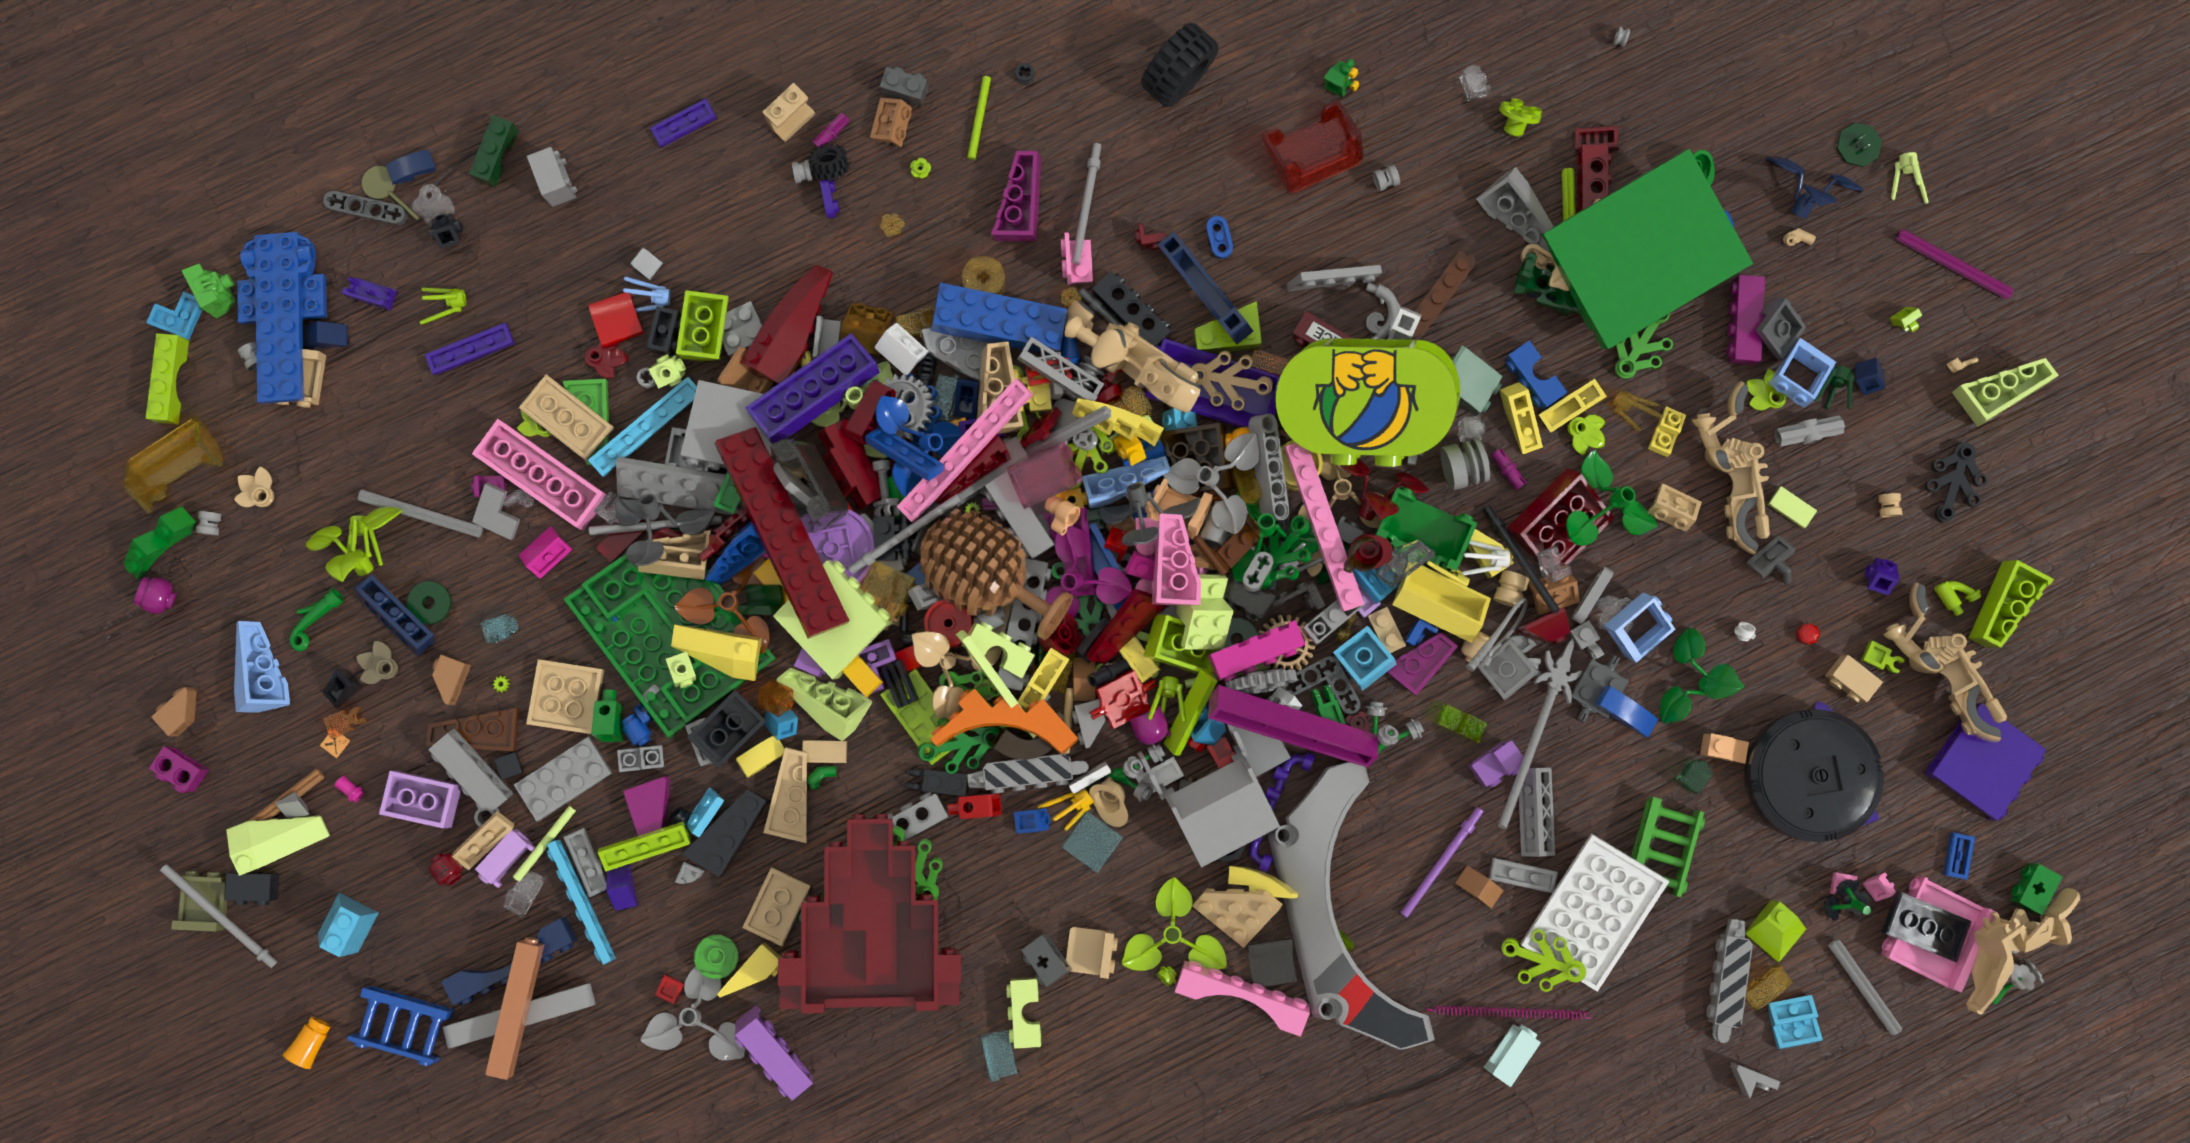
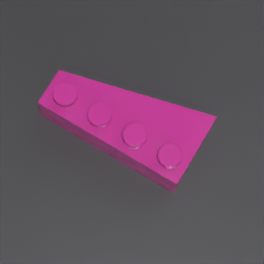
M1294 620L1282 627L1274 628L1262 635H1257L1212 653L1207 657L1217 681L1223 679L1224 682L1237 678L1235 673L1243 671L1244 674L1257 670L1255 665L1264 663V666L1277 662L1275 657L1284 655V658L1297 654L1295 649L1306 644L1297 622Z

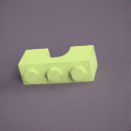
M981 621L980 625L974 622L968 635L982 654L985 656L989 648L1000 646L1004 652V658L1000 667L1022 678L1034 657V654L1030 653L1031 648L1021 642L1017 646L1010 642L1012 637L1003 632H1000L999 635L992 632L993 627Z
M1036 977L1013 978L1010 980L1011 984H1007V998H1011L1012 1007H1008V1020H1013V1029H1009L1010 1043H1014V1048L1041 1047L1040 1022L1027 1021L1022 1015V1008L1025 1004L1039 1001L1038 980Z

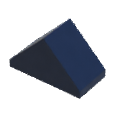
M316 321L303 327L305 349L348 347V325Z
M957 379L955 417L976 419L979 382Z

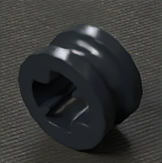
M1021 63L1016 67L1015 75L1017 81L1023 85L1033 81L1034 69L1030 64ZM1021 70H1024L1025 72L1030 71L1028 72L1029 76H1020Z

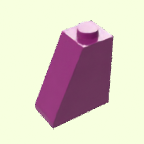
M664 776L623 791L638 836L666 827L671 782L669 776Z

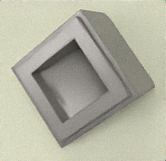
M642 248L630 263L634 269L649 280H651L663 264L645 248Z
M296 792L275 803L287 819L309 814L307 805Z

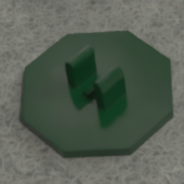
M1854 123L1840 132L1837 151L1845 163L1865 167L1879 158L1882 140L1872 126Z

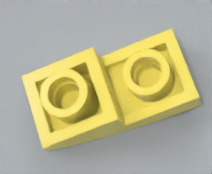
M1666 406L1656 426L1648 449L1668 457L1672 452L1676 437L1681 432L1686 415Z
M771 736L736 758V761L748 778L766 768L768 764L783 757L785 749L780 740H776L774 736Z

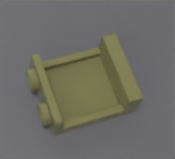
M185 871V875H180L226 916V877L221 876V872H207V876L199 875L200 871ZM180 891L178 920H172V930L214 932L225 930L218 921L185 892Z

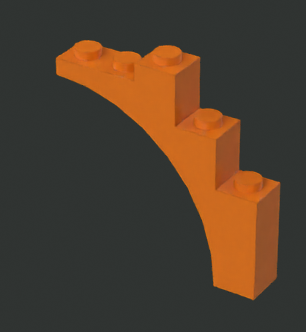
M975 688L972 691L968 689L959 697L961 701L958 704L963 710L953 713L948 718L950 722L944 727L942 725L937 727L931 733L933 737L930 738L938 748L952 737L967 730L984 726H1006L1024 731L1029 730L1030 733L1048 742L1061 755L1078 741V737L1044 699L1032 702L1027 707L1029 710L1027 713L1018 703L1011 708L1002 696H999L993 702L995 706L992 708Z

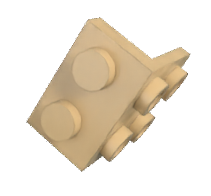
M1072 927L1069 933L1066 961L1072 968L1070 972L1100 975V978L1109 979V973H1114L1115 960H1111L1112 951L1117 950L1118 938H1114V932Z

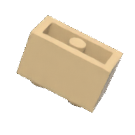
M1849 655L1840 656L1825 675L1834 688L1842 689L1847 693V698L1854 703H1867L1883 683Z

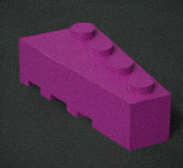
M1016 151L1007 187L1004 189L1003 200L996 216V223L991 232V236L995 241L1037 242L1041 157L1038 151Z

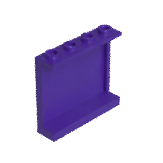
M1976 703L1979 717L1987 724L1997 727L2001 731V740L1997 743L1979 739L1974 735H1967L1961 725L1963 722L1960 720L1924 772V775L1943 783L1986 814L1987 820L1998 821L2006 815V808L2009 804L2017 799L2022 785L2030 780L2033 769L2043 761L2046 749L2006 720L1996 723L1987 707L1982 703Z

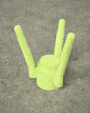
M1904 153L1899 156L1900 162L1895 163L1891 200H1894L1896 197L1900 170H1903L1904 174H1914L1916 185H1919L1924 203L1927 204L1928 198L1919 169L1917 153Z

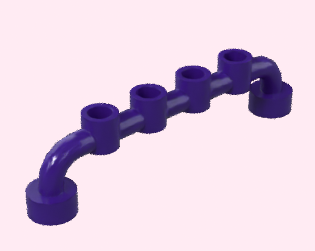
M1308 752L1306 756L1292 755L1290 759L1284 762L1282 767H1277L1273 776L1277 781L1274 788L1269 786L1265 795L1272 811H1274L1292 766L1295 763L1302 764L1301 769L1309 772L1315 755ZM1261 836L1251 841L1249 855L1255 863L1260 865L1258 870L1267 873L1273 856L1265 853L1264 857L1258 854V846L1263 837Z

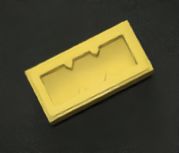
M1136 635L1119 651L1124 659L1127 660L1132 670H1135L1137 677L1142 683L1160 671L1154 660L1143 657L1145 648Z

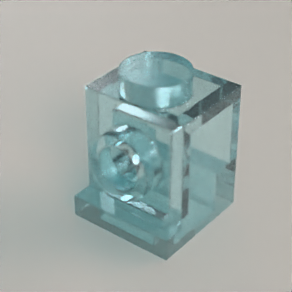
M507 614L481 622L486 642L490 644L497 643L496 639L501 641L510 638V634L515 633L519 629L516 619Z

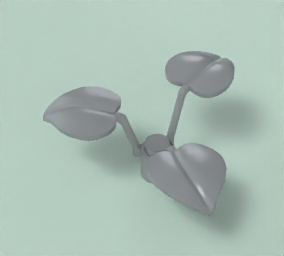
M1255 433L1238 436L1227 445L1224 456L1228 461L1232 462L1231 464L1219 467L1214 466L1212 469L1208 466L1201 467L1194 459L1185 458L1176 462L1170 467V472L1164 474L1168 484L1174 490L1184 495L1197 492L1199 482L1211 486L1223 499V501H1219L1214 505L1211 512L1212 520L1217 527L1231 534L1238 533L1243 527L1247 517V507L1241 497L1233 495L1227 499L1216 486L1219 481L1218 471L1233 468L1234 466L1239 470L1246 471L1252 469L1257 464L1260 458L1258 437Z
M696 966L686 978L684 990L688 998H697V1001L691 1005V1008H685L681 1011L679 1024L677 1018L670 1013L657 1014L649 1022L640 1039L651 1048L670 1050L678 1046L682 1041L683 1036L679 1028L683 1025L691 1027L698 1025L715 1034L709 1040V1050L715 1058L725 1061L741 1059L746 1051V1047L741 1048L735 1041V1024L725 1022L721 1024L717 1031L701 1022V1013L696 1007L701 1003V999L706 1001L713 1000L721 990L722 983L721 979H709L702 976L696 969Z

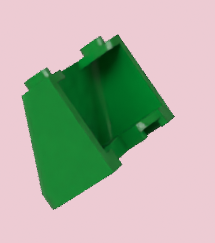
M1396 488L1391 500L1397 504L1399 511L1397 514L1382 519L1374 535L1386 538L1396 552L1426 565L1427 561H1431L1452 574L1456 572L1477 526V522H1474V518L1470 515L1461 513L1460 516H1453L1416 500L1415 496L1412 495L1413 491L1408 488Z

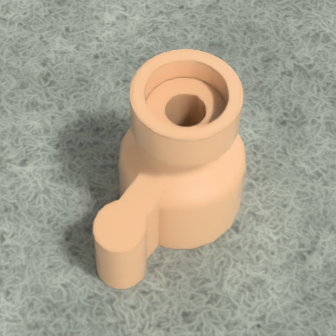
M1055 495L1050 496L1045 503V510L1055 514L1051 529L1063 536L1067 528L1078 520L1080 508L1069 501H1062Z

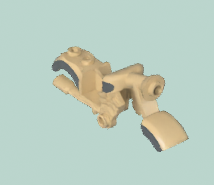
M1076 300L1072 302L1066 313L1065 336L1068 338L1077 337L1083 343L1093 347L1091 361L1095 367L1105 368L1111 373H1116V371L1122 369L1135 380V385L1141 388L1146 387L1152 395L1165 404L1186 413L1192 409L1200 394V387L1196 384L1198 379L1197 372L1184 363H1178L1140 337L1138 332L1140 328L1131 322H1128L1125 326L1109 323L1106 331L1100 336L1091 331L1094 324L1091 322L1094 312L1082 301Z
M1739 381L1730 392L1728 398L1727 418L1714 426L1713 423L1716 421V417H1711L1710 413L1698 414L1697 419H1692V422L1699 428L1701 439L1706 448L1705 460L1707 463L1721 472H1727L1733 481L1732 492L1729 497H1726L1728 505L1724 507L1725 516L1729 518V526L1726 528L1727 538L1734 540L1741 549L1754 555L1758 549V544L1747 533L1745 518L1756 502L1758 511L1755 517L1757 537L1763 539L1770 536L1769 518L1765 514L1764 496L1761 482L1767 481L1769 476L1763 477L1759 474L1760 469L1767 468L1768 465L1766 463H1758V459L1764 455V447L1759 443H1748L1735 438L1726 439L1721 446L1716 435L1717 431L1735 420L1736 415L1744 409V400L1749 388L1745 383Z
M1913 583L1909 594V605L1917 621L1908 633L1905 632L1906 624L1900 626L1896 623L1887 627V632L1883 636L1894 641L1899 649L1909 657V665L1913 670L1921 673H1940L1948 679L1951 685V695L1949 696V699L1952 701L1950 704L1955 715L1960 716L1963 722L1961 723L1962 728L1967 735H1974L1979 739L1989 742H1999L2001 740V731L1997 727L1984 722L1977 713L1976 699L1979 691L1981 690L1985 697V705L1996 723L2005 721L2007 715L1998 699L1993 698L1986 683L1976 671L1982 665V662L1979 661L1974 664L1970 661L1971 656L1975 655L1976 652L1972 650L1965 653L1963 649L1967 644L1965 636L1957 633L1952 636L1930 637L1927 642H1924L1923 650L1911 639L1926 619L1924 615L1929 609L1925 597V586L1920 583Z

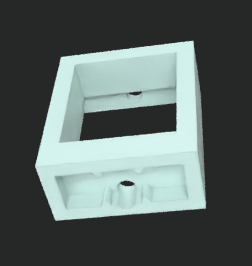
M1513 1024L1484 1068L1511 1087L1541 1043L1535 1039L1537 1034L1522 1024L1520 1027Z

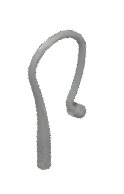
M1526 598L1516 602L1497 630L1478 650L1470 663L1467 664L1466 668L1469 671L1473 672L1480 662L1486 666L1490 665L1493 659L1491 656L1494 651L1511 636L1520 624L1527 609L1528 602ZM1523 603L1522 610L1514 625L1493 646L1517 608Z

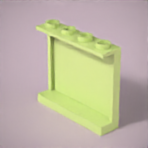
M827 560L823 567L850 620L848 624L808 639L789 600L773 617L831 679H837L844 674L843 670L886 626L892 625L893 622L889 619V613L874 603V597L868 592L864 593L858 580L853 576L849 577L845 573L846 569L839 561Z

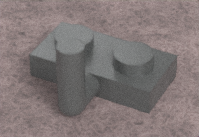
M1778 535L1746 562L1747 567L1762 580L1777 568L1782 572L1783 583L1790 584L1792 581L1791 568L1784 561L1795 553V548Z

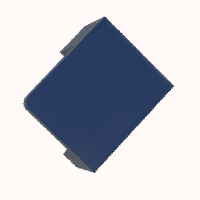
M1877 357L1855 364L1856 382L1863 395L1885 389L1884 371Z

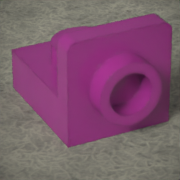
M474 475V481L471 482L472 493L479 499L486 483L506 490V478L502 475L484 477Z

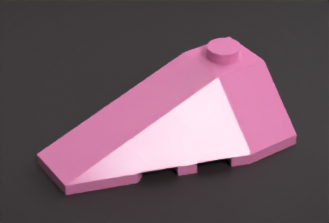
M1159 514V535L1156 543L1152 604L1200 605L1201 580L1197 573L1183 517L1177 514Z

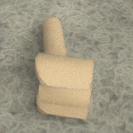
M1957 357L1949 362L1947 366L1952 373H1955L1968 365L1977 363L1978 358L1975 357L1961 363Z

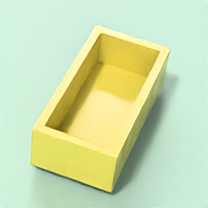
M1412 561L1402 576L1392 605L1472 643L1483 626L1491 598Z

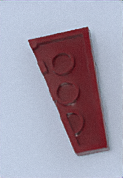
M1134 589L1086 653L1087 658L1090 661L1106 664L1167 605L1152 604L1151 593Z

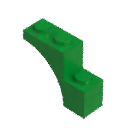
M182 506L160 516L154 530L132 540L123 563L126 570L132 573L137 580L144 577L159 556L181 539L191 535L196 521Z

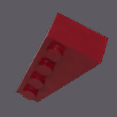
M998 434L992 438L935 500L937 504L941 505L955 494L959 495L1011 460L1008 449Z

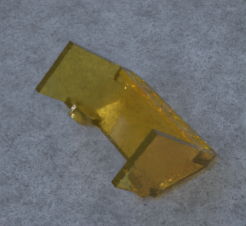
M191 418L133 456L126 463L124 489L149 514L152 512L153 502H158L166 496L167 485L201 463L204 465L217 464L218 467H221L223 465L222 450L200 418Z

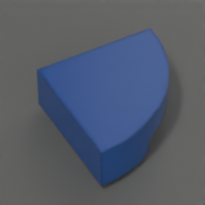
M639 703L634 707V711L643 724L647 725L653 721L642 704Z

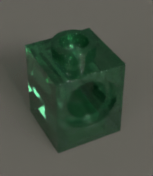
M1701 759L1689 760L1675 781L1692 794H1699L1714 772L1709 770L1710 766Z

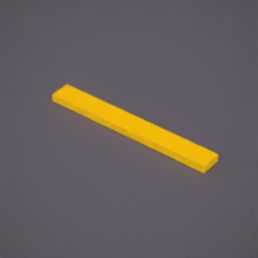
M769 558L754 572L763 584L782 585ZM782 586L783 598H784V604H785L789 599H788V596H787V594H786V592H785V590H784V588H783V586ZM859 655L843 670V673L865 697H868L883 683Z

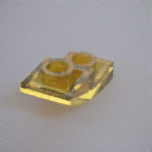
M1775 965L1762 979H1755L1746 990V998L1754 1010H1759L1777 998L1793 982L1781 965Z

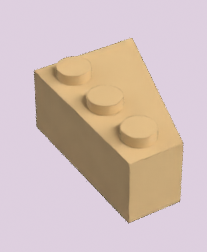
M711 530L695 535L684 534L682 537L670 539L669 537L653 539L652 542L659 541L663 543L664 553L656 562L646 566H638V572L704 580L707 559L703 562L698 557V554L707 548Z

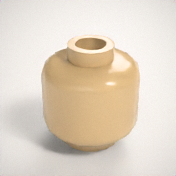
M1478 632L1472 643L1465 640L1461 648V652L1466 656L1465 660L1470 662L1490 636Z

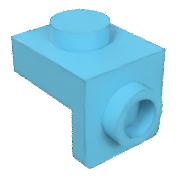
M1175 408L1163 412L1162 425L1164 426V431L1197 426L1196 413L1191 411L1186 413Z

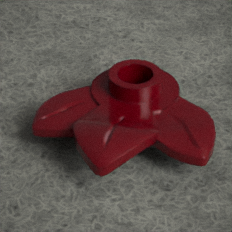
M599 342L597 347L588 349L584 355L586 364L589 367L595 368L598 375L603 378H614V368L625 364L628 361V357L623 351L617 349L619 342L606 347H602L601 342ZM595 354L599 355L597 359L591 358Z

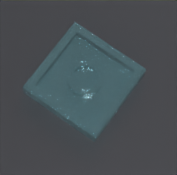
M1087 812L1062 848L1098 873L1123 837Z

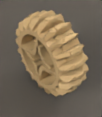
M1279 615L1278 623H1276L1274 618H1271L1270 623L1272 626L1270 627L1265 623L1263 627L1267 631L1282 627L1291 622V615L1286 616V621H1283L1282 615ZM1296 617L1294 620H1296V622L1298 623L1299 618ZM1303 622L1300 626L1298 625L1306 644L1303 648L1295 649L1300 656L1292 662H1282L1284 655L1276 657L1277 662L1273 663L1272 670L1277 669L1278 666L1285 670V667H1288V670H1294L1293 666H1295L1299 671L1302 669L1299 662L1307 665L1308 661L1304 657H1313V654L1307 651L1308 649L1314 650L1315 646L1309 645L1308 642H1312L1310 637H1307L1306 632L1302 629L1306 622ZM1261 630L1258 632L1259 635H1262L1263 633H1265L1264 631H1261Z

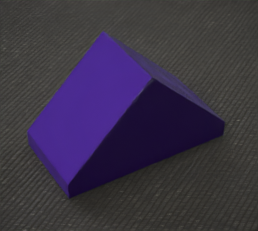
M630 864L607 871L606 891L615 911L638 906Z

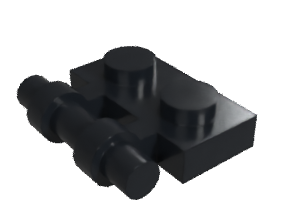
M901 515V524L897 525V517L895 516L873 517L874 548H877L895 536L897 532L911 525L910 520L905 515ZM910 536L901 541V544L895 545L876 558V561L898 560V552L902 551L903 560L911 559L910 551H912L913 545L910 543Z

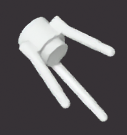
M1470 540V545L1491 550L1490 554L1464 553V557L1489 559V563L1493 564V566L1463 571L1462 575L1501 571L1502 567H1509V550H1502V547Z

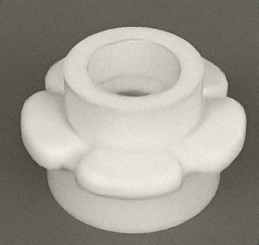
M1740 622L1735 627L1734 633L1738 639L1749 641L1756 637V628L1750 623Z

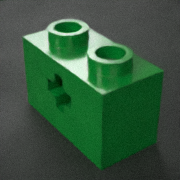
M2029 863L2023 868L2019 883L2012 889L2010 902L2032 914L2043 916L2062 876L2041 864Z

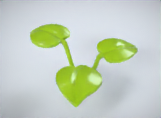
M381 507L373 510L363 519L365 524L363 526L365 552H362L360 549L349 552L337 539L342 534V530L338 526H328L320 529L306 542V547L309 550L317 551L335 542L345 555H338L326 564L325 568L329 575L343 582L348 573L354 569L358 576H364L374 568L369 560L372 554L369 549L368 529L375 530L382 527L402 513L403 510L396 507Z
M1173 877L1161 887L1156 898L1158 913L1163 917L1171 916V926L1165 929L1164 938L1154 944L1153 938L1147 934L1133 936L1126 946L1122 964L1129 969L1137 971L1153 969L1162 959V954L1157 947L1165 942L1176 944L1179 941L1193 948L1189 952V962L1195 961L1200 963L1202 967L1219 970L1226 967L1227 961L1224 949L1212 936L1201 935L1197 938L1196 944L1182 938L1181 930L1175 926V915L1178 917L1187 915L1192 908L1193 901L1187 888L1177 878Z

